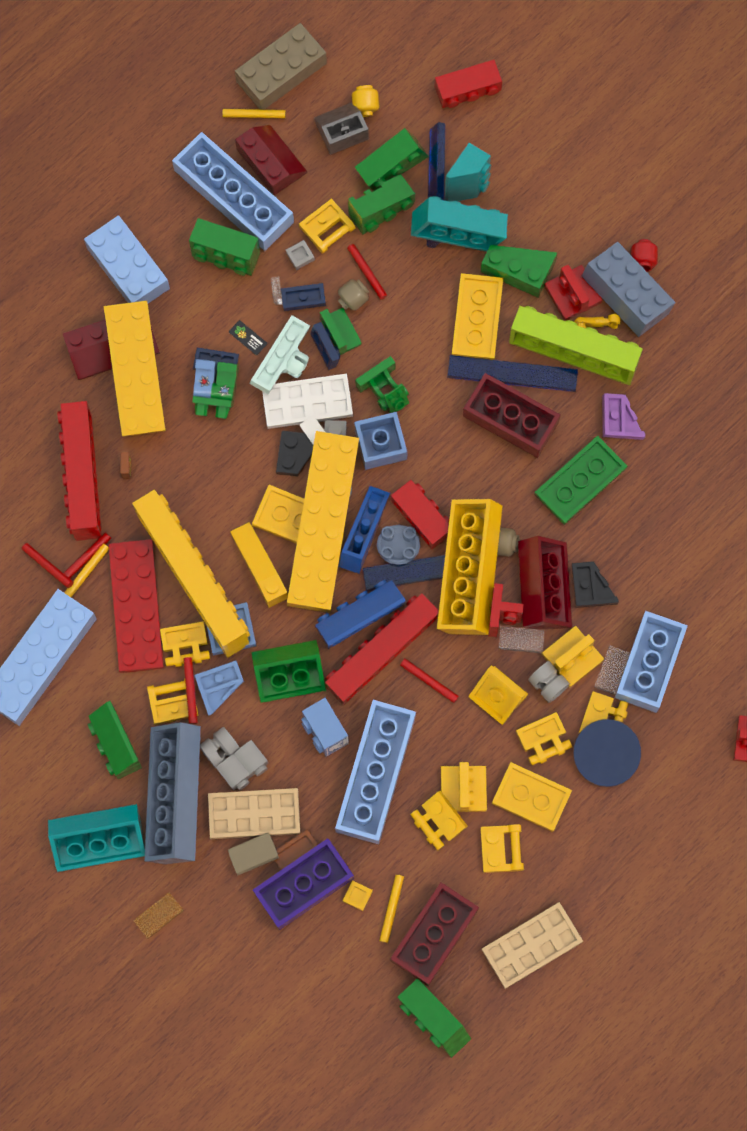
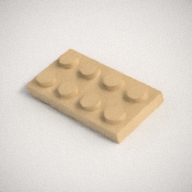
M298 788L208 793L210 839L258 837L265 833H270L271 836L300 834Z
M559 902L481 950L506 989L581 944L583 940Z

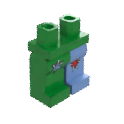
M196 359L192 403H195V415L208 416L209 405H215V417L227 419L230 408L234 404L239 364Z

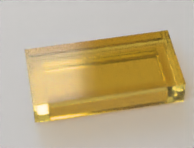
M169 892L137 917L134 922L149 939L184 910Z

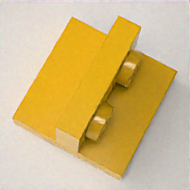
M577 626L573 627L541 654L546 661H550L557 669V674L563 675L570 683L569 688L604 661V658L593 646L595 640L589 634L585 637Z
M491 665L468 697L503 725L513 711L525 700L528 693L498 668Z
M460 762L459 766H441V792L457 812H487L486 766H469V762Z

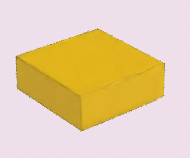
M352 880L343 902L364 911L373 890Z

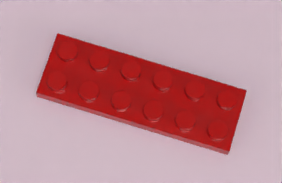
M153 540L110 543L109 555L119 672L127 673L164 669Z

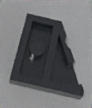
M281 431L276 474L299 476L306 462L312 457L313 444L305 433Z
M594 561L572 563L576 608L617 605L619 603L617 596L611 591L608 582L602 577Z

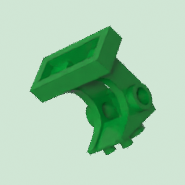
M391 356L355 380L356 388L360 393L370 387L379 399L377 403L383 411L387 410L389 413L400 411L409 404L407 398L409 393L402 383L397 385L390 376V373L396 367V362ZM389 385L393 391L383 395L380 390Z

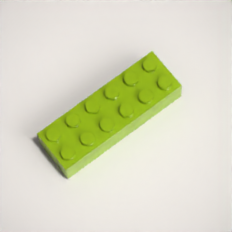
M519 306L511 327L509 339L510 344L627 385H631L643 350L634 342L626 343L620 341L616 336L600 334L593 328H583L573 321L557 319L553 314L537 312L535 308L530 306Z

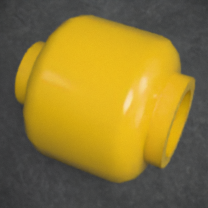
M358 86L352 92V104L360 110L363 117H371L373 112L379 109V94L376 89H373V86Z

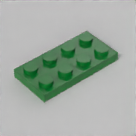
M596 436L537 489L534 495L565 525L623 473L628 466L599 436Z

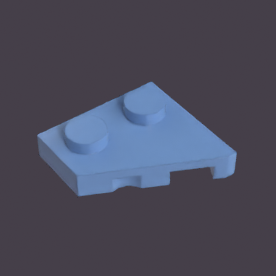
M237 661L194 675L208 716L212 715L244 682Z

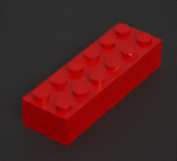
M87 401L62 403L61 411H58L57 415L58 423L61 424V430L63 431L59 432V439L64 453H61V462L66 472L62 474L63 485L68 493L64 495L65 507L68 509L69 514L66 516L67 529H69L70 535H74L76 541L99 539L102 536L92 414Z

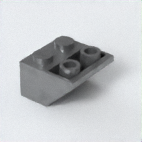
M352 103L314 117V121L330 155L369 140V129L360 110L353 106Z

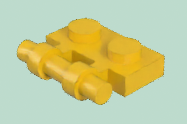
M204 621L160 629L164 652L173 651V657L165 658L166 667L173 665L180 667L184 664L183 658L192 657V661L195 664L202 663V660L210 659L209 650L200 652L199 646L208 645ZM192 647L193 653L180 655V649Z
M593 691L579 733L591 722L607 719L608 715L614 716V720L623 722V719H626L628 714L626 711L628 703L620 701L618 708L611 707L614 698Z
M557 712L516 730V734L525 752L534 749L536 753L528 757L531 765L539 762L542 764L548 758L557 754L560 756L565 753V750L572 748L569 739L562 743L559 739V736L566 734V731ZM552 740L554 746L543 751L541 745Z
M438 791L421 805L427 812L422 816L418 810L410 814L415 820L414 824L418 829L421 828L428 837L426 840L430 845L433 844L437 850L444 846L440 840L443 835L448 841H451L468 827L441 791ZM431 819L439 828L436 832L427 823Z

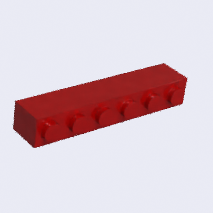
M422 593L418 597L416 595L413 596L406 603L407 607L402 612L398 610L390 618L391 622L386 627L384 625L380 626L374 633L375 637L371 641L365 640L358 647L359 652L354 656L349 655L342 662L343 666L338 671L333 670L327 675L325 687L343 706L438 619L439 610Z

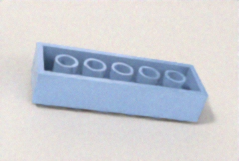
M201 132L172 160L174 171L242 232L258 237L259 247L264 251L294 223L293 212L204 133Z
M57 589L0 668V714L18 726L24 721L97 620L92 611L59 589Z
M376 700L372 701L335 827L337 833L375 844L380 843L416 718L415 711Z

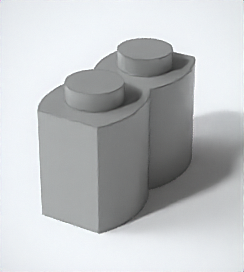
M250 740L220 763L216 769L233 791L237 788L242 790L250 783L248 779L254 775L258 777L268 769L266 765L269 762L254 742Z

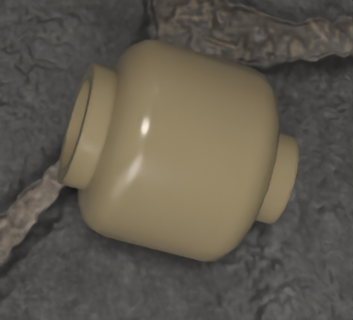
M350 279L338 290L340 296L338 302L345 310L350 308L356 311L369 300L368 293L370 291L359 279L357 281Z
M500 527L498 556L511 557L514 552L518 551L520 537L516 535L514 529Z

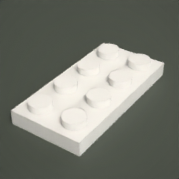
M347 374L277 383L269 394L262 391L268 429L299 425L311 416H314L318 422L353 417Z

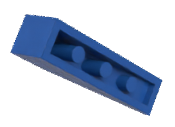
M369 486L342 549L339 567L360 574L390 496L389 492Z

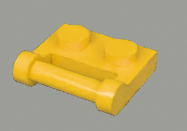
M332 198L299 223L301 230L322 254L347 232H352L356 229L354 223ZM339 221L343 223L339 229L323 241L319 238Z
M185 678L184 681L167 685L147 686L155 725L188 718L186 695L158 701L156 698L157 695L185 690Z
M514 824L480 828L483 873L524 870V863H521L519 833L522 832L521 825ZM508 833L511 836V864H506L504 834Z

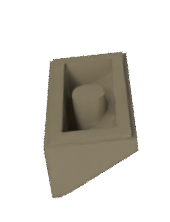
M265 833L228 849L237 875L279 858L270 833Z

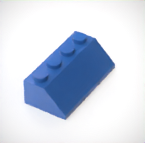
M386 580L379 582L374 586L375 590L369 594L367 591H364L355 597L357 601L349 605L348 602H345L336 608L338 612L331 616L327 613L317 619L319 623L315 627L328 649L405 605V598L392 580L389 582Z

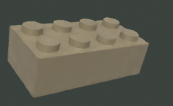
M299 23L236 69V82L260 110H264L326 65V52L305 27Z

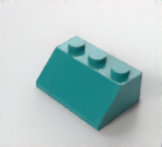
M468 143L446 175L444 201L477 198L481 192L484 193L490 184L488 180L491 175L489 173L492 166L490 164L491 155Z

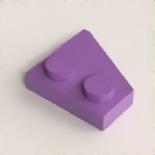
M604 393L602 396L603 437L643 440L645 432L641 431L636 421L637 417L634 411L631 410L626 395Z

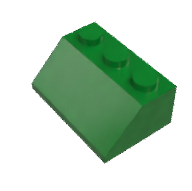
M317 640L251 652L261 703L326 691Z
M111 701L106 702L88 716L91 722L87 725L92 736L96 734L100 742L96 745L101 755L106 754L109 760L106 763V767L110 775L115 774L119 780L142 769V766Z

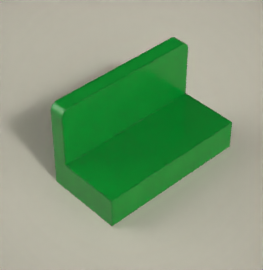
M340 308L332 313H329L328 309L320 312V320L324 328L328 329L331 341L338 348L340 355L362 344L344 308Z

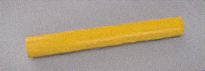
M223 109V117L285 118L286 110Z
M103 544L74 579L72 587L66 589L65 594L70 597L74 595L108 552L109 547Z
M395 875L380 942H389L404 876Z

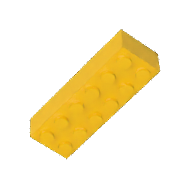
M147 301L104 306L122 437L164 432L165 424Z
M491 499L452 500L437 623V629L448 634L488 635L503 507Z

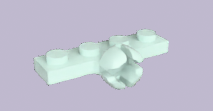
M291 315L251 379L250 384L269 394L282 373L298 378L309 361V357L300 352L298 346L308 332L310 325Z

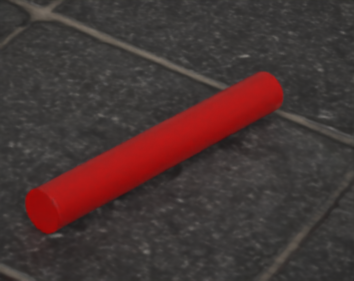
M355 244L349 245L347 247L348 251L379 299L386 298V292Z
M105 532L64 574L71 578L92 558L103 544H106L112 538Z
M28 543L22 546V550L65 587L68 589L72 587L74 582Z
M186 657L183 660L189 724H197L192 657Z
M403 659L400 664L401 667L451 702L455 703L459 697L457 694L407 659Z

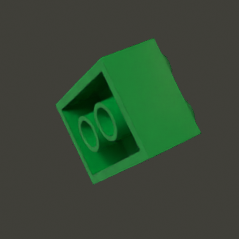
M200 218L197 219L189 239L192 257L199 262L205 263L207 261L214 263L220 269H232L235 273L242 276L246 274L252 276L260 256L258 237Z

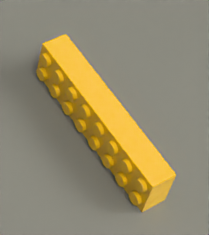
M320 431L315 433L287 606L326 613L331 612L359 438Z
M153 490L133 502L132 504L139 520L226 657L228 658L245 648L249 644L248 637L250 633L248 632V627L242 618L238 620L239 616L231 601L226 602L228 599L225 596V591L219 582L216 583L213 572L208 565H205L202 555L197 547L193 546L186 530L182 529L176 514L171 512L163 494L158 495Z

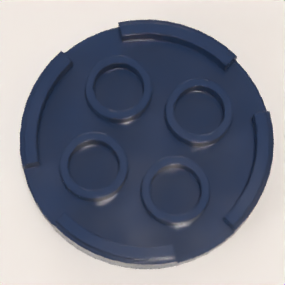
M602 719L591 722L581 730L574 744V760L579 772L585 779L599 786L610 787L624 783L632 777L640 764L641 746L639 740L630 727L618 720Z

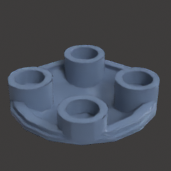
M403 525L386 526L378 536L377 549L382 559L388 563L402 565L414 560L419 553L420 541L413 527Z

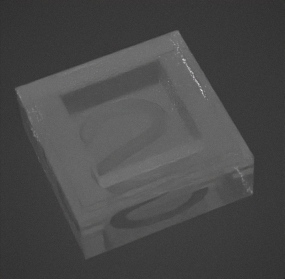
M272 277L273 301L275 305L282 304L279 277Z

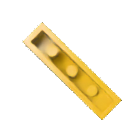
M250 522L230 531L268 608L288 599L287 591Z

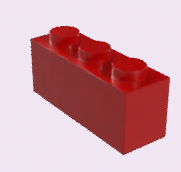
M491 60L435 77L434 87L442 108H453L465 101L472 102L481 96L497 94L502 90V79L495 60Z
M410 480L391 495V502L431 550H433L447 539L449 518L442 516L438 512L439 507L432 499L428 500L424 495L425 491L419 483L415 484Z

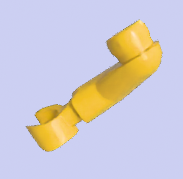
M617 314L608 315V318L578 317L574 322L583 328L604 327L608 325L612 329H618L620 317Z

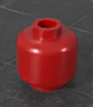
M641 239L631 246L630 255L646 272H650L656 267L658 263V248L648 239Z

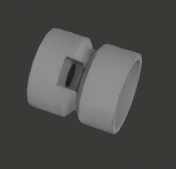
M550 661L544 663L528 679L535 689L542 690L541 695L548 703L554 701L570 685L563 675H557V669Z
M224 727L213 734V739L207 738L200 744V750L214 768L222 763L226 756H231L240 749Z

